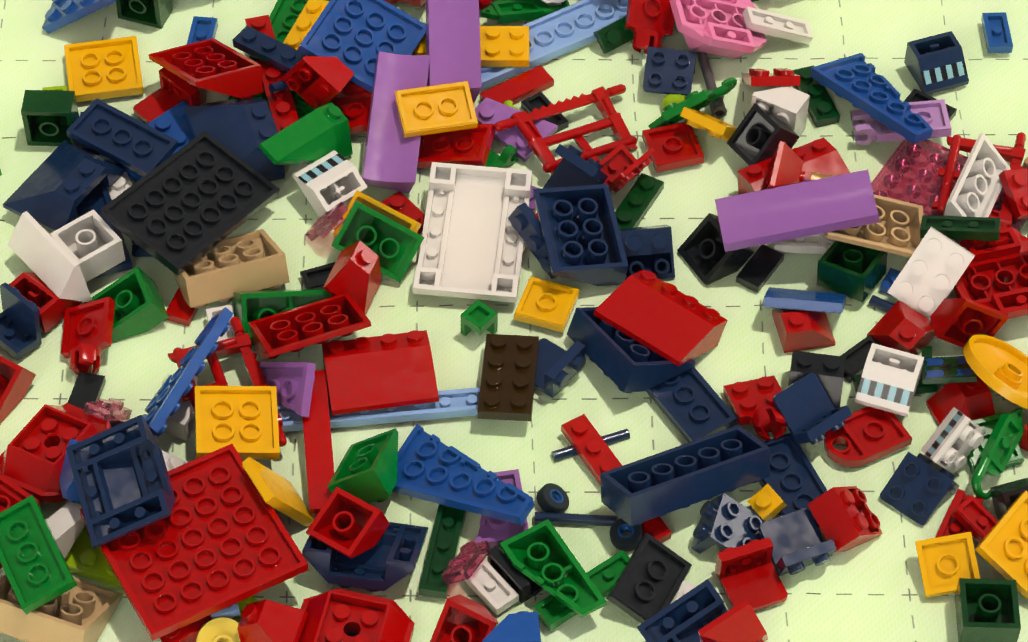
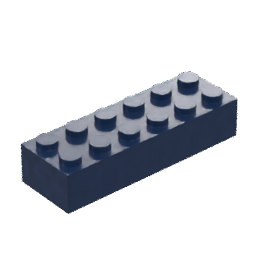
M738 425L600 473L601 502L630 526L640 525L653 518L665 516L667 513L687 508L700 501L712 499L714 496L734 491L736 488L770 477V448Z

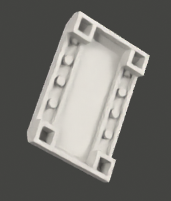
M432 162L422 232L424 239L420 245L418 265L414 276L413 294L517 302L525 242L512 227L508 217L517 206L524 202L529 207L532 170Z

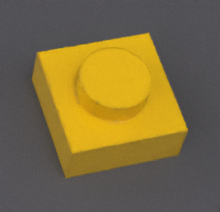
M768 483L747 501L765 522L771 520L787 506Z

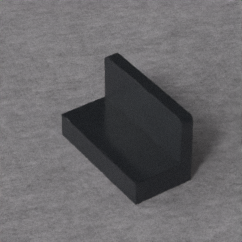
M497 545L487 551V561L519 594L521 604L544 590L517 570Z

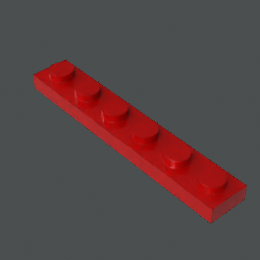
M585 414L561 425V432L569 443L574 446L577 454L600 485V473L622 466ZM661 517L653 518L641 524L643 535L648 533L661 543L671 539L672 532Z

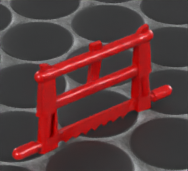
M623 84L607 88V90L602 86L592 90L589 95L582 93L579 98L573 96L571 100L566 98L564 102L558 100L555 105L552 103L548 107L542 105L540 109L534 108L530 113L526 111L517 112L509 119L494 124V129L498 132L513 128L516 125L527 139V145L543 164V171L545 173L550 172L551 175L554 174L553 172L563 158L555 160L548 147L573 139L582 150L581 158L587 161L590 157L596 162L600 161L598 157L609 154L621 143L628 150H637L638 148L636 146L637 138L631 136L621 117V113L616 112L609 98L625 93L626 87ZM595 103L604 118L542 138L533 123L534 121ZM610 127L618 141L592 148L583 136Z
M1023 132L1017 134L1014 147L993 144L1006 162H1010V170L1024 169L1021 166L1026 151L1024 149L1026 135ZM958 134L953 137H947V144L950 146L946 167H939L937 174L938 177L943 178L938 201H935L931 209H936L939 215H943L945 212L953 180H958L962 172L955 171L959 150L971 153L976 142L974 139L961 138ZM1005 192L1001 211L992 209L989 215L990 218H1001L1000 229L1011 227L1012 210Z
M235 316L232 317L230 324L235 337L218 341L217 349L211 356L205 358L208 361L215 382L204 386H228L218 357L241 353L253 386H269V384L264 383L266 377L262 376L263 369L258 368L260 361L256 360L257 354L251 350L252 344L249 334L245 333L240 319ZM194 346L185 349L177 347L173 350V353H168V358L176 363L179 368L181 367L179 364L180 360ZM192 379V388L181 398L183 401L190 400L195 413L194 388L196 384ZM278 412L279 446L283 447L286 445L287 439L282 429V418Z

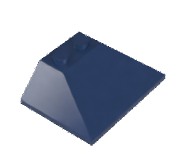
M254 96L251 99L237 98L186 106L184 108L194 138L205 131L267 180L285 179L284 165H275L258 147L260 143L278 133L267 101Z
M64 140L3 203V208L19 216L27 211L43 228L54 232L78 218L76 207L99 183L110 188L125 172V169Z
M142 415L66 448L93 548L102 546L172 514L175 496L163 453Z
M389 522L390 525L375 547L352 559L309 536L302 555L328 584H335L341 588H363L369 592L385 591L414 570L428 534V527Z
M707 579L637 626V629L646 642H701L698 630L728 610L723 599Z

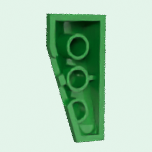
M332 102L313 110L258 146L275 165L299 164L300 161H310L312 164L334 150L345 159L353 154L349 121Z
M325 289L233 292L234 316L240 319L245 333H248L250 336L251 346H254L248 322L333 296Z
M549 519L500 543L501 549L517 570L579 616L584 617L607 605L604 597Z

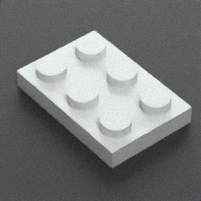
M930 227L887 293L931 320L930 316L950 294L975 255Z

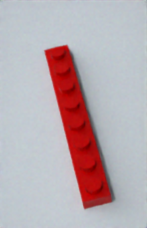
M269 15L245 19L246 26L275 39ZM255 58V61L261 65L264 93L277 130L280 132L299 120L290 88L275 93L269 91V84L281 81V78L286 73Z

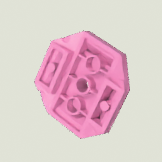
M669 0L677 29L683 33L689 50L737 59L746 53L752 54L763 48L767 42L765 34L752 32L746 28L742 13L747 6L756 8L751 0Z

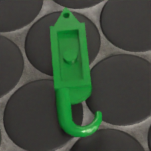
M541 0L491 2V6L481 11L480 17L497 20L498 23L531 21L565 8L570 4L568 0L561 2L562 5L548 6L547 3Z
M734 77L728 78L721 83L722 86L715 90H708L706 92L702 90L699 93L698 91L691 92L679 104L672 103L666 106L661 116L648 125L649 128L653 129L677 123L684 119L680 116L684 107L700 110L708 106L709 103L729 93L736 86L737 80Z
M1017 408L1009 413L1001 414L980 454L981 459L971 479L972 490L978 498L988 500L992 497L991 490L987 493L983 492L981 482L985 474L997 476L1004 472L1024 432L1022 428L1023 408Z

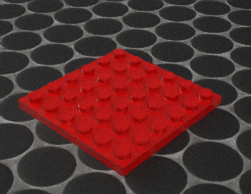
M233 444L168 471L175 496L170 516L99 546L100 551L152 641L308 571L307 561L273 507L266 504L243 468V460ZM81 508V509H79V510H80V516H81V518L83 519V521H84V523H85V525H86V521H85V518H84L83 510H82V508Z

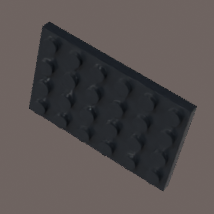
M203 131L101 208L100 215L178 276L279 195L280 189Z

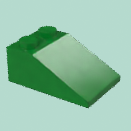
M355 200L331 246L341 251L360 240L379 256L381 273L400 283L424 237Z
M138 266L93 296L92 300L89 301L92 302L106 297H110L115 301L112 342L148 332L169 318L155 281Z
M394 428L350 445L327 486L331 494L338 487L368 504L375 501L381 503L390 498L391 492L397 483V429Z

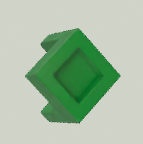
M480 300L475 301L461 314V334L464 336L472 330L480 335L485 330L491 334L497 332L498 313Z

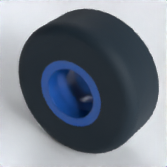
M545 484L537 492V502L544 512L563 513L569 507L567 493L556 484Z
M622 518L616 520L610 528L611 542L615 548L621 551L636 549L643 537L641 524L630 526ZM625 532H630V533H631L630 536H627V537L622 536V534L625 533Z

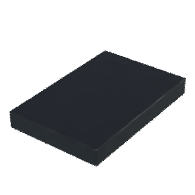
M646 533L641 538L606 599L642 624L671 603L692 564Z

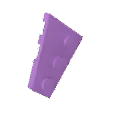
M487 97L475 108L478 124H495L496 122L509 119L514 113L522 112ZM543 119L533 122L542 138L551 136L558 130V125ZM516 125L513 128L495 132L494 138L505 147L509 144L517 149L515 155L524 163L534 154L527 145V139Z
M260 362L258 368L263 369L262 376L266 377L264 383L269 384V386H276L277 401L286 408L294 410L298 415L309 417L316 364L309 362Z
M519 469L493 472L504 483H510L522 491ZM481 515L480 528L475 541V550L493 548L496 545L500 547L501 542L529 529L527 518L522 525Z

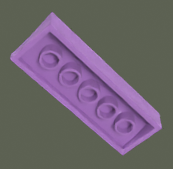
M426 0L427 55H430L427 86L468 81L473 102H475L482 87L479 0Z
M378 52L361 175L365 184L408 194L414 186L421 136L404 138L394 93L398 90L427 87L430 55H401Z
M868 169L715 199L725 252L879 222Z

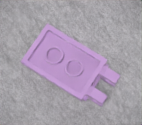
M945 99L908 102L911 105L910 111L919 114L933 129L931 138L951 136V124ZM863 110L852 111V126L856 133V145H869L872 141L879 143L906 140L905 137L888 129L880 121L871 118Z

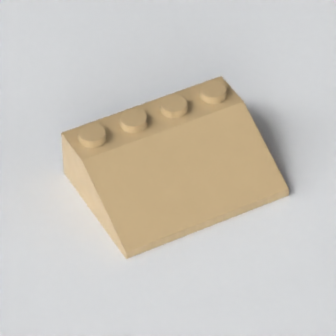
M874 194L879 222L823 233L828 239L911 257L923 239L920 238L923 206Z
M263 229L225 238L177 276L173 273L184 300L190 308H203L208 303L215 301H229L234 297L233 292L258 291L266 288L276 289L281 287L282 284L290 282L285 253Z
M5 574L0 579V633L26 642H97L120 603L123 593L73 577L77 584L76 587L32 612L25 614Z

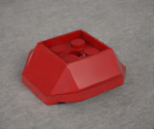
M1007 227L1000 229L999 241H961L959 245L974 254L975 257L953 288L957 298H967L1006 313L1009 319L1028 315V238L1022 236L1021 232L1015 228Z
M69 403L62 406L45 404L0 455V473L43 503L67 501V499L62 497L59 479L69 440L82 441L112 428L110 421Z
M337 588L304 599L301 609L309 614L299 642H411L415 623L394 600ZM353 632L357 635L352 637L347 634Z

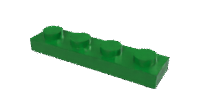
M623 550L587 572V575L603 597L610 593L630 559ZM552 595L533 606V612H538L539 620L549 631L577 615V613Z

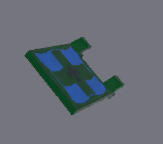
M932 346L921 347L922 357H924L922 384L977 382V374L971 369L964 356L933 357Z

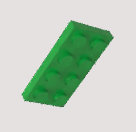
M33 495L0 513V562L25 614L32 612L77 586L43 512Z

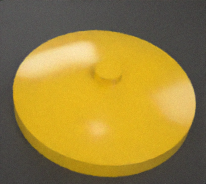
M973 335L963 348L964 357L971 369L995 392L1009 401L1028 409V356L1000 339L988 335Z

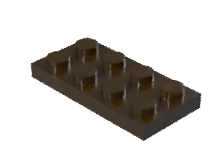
M486 334L477 411L478 419L532 421L539 336Z

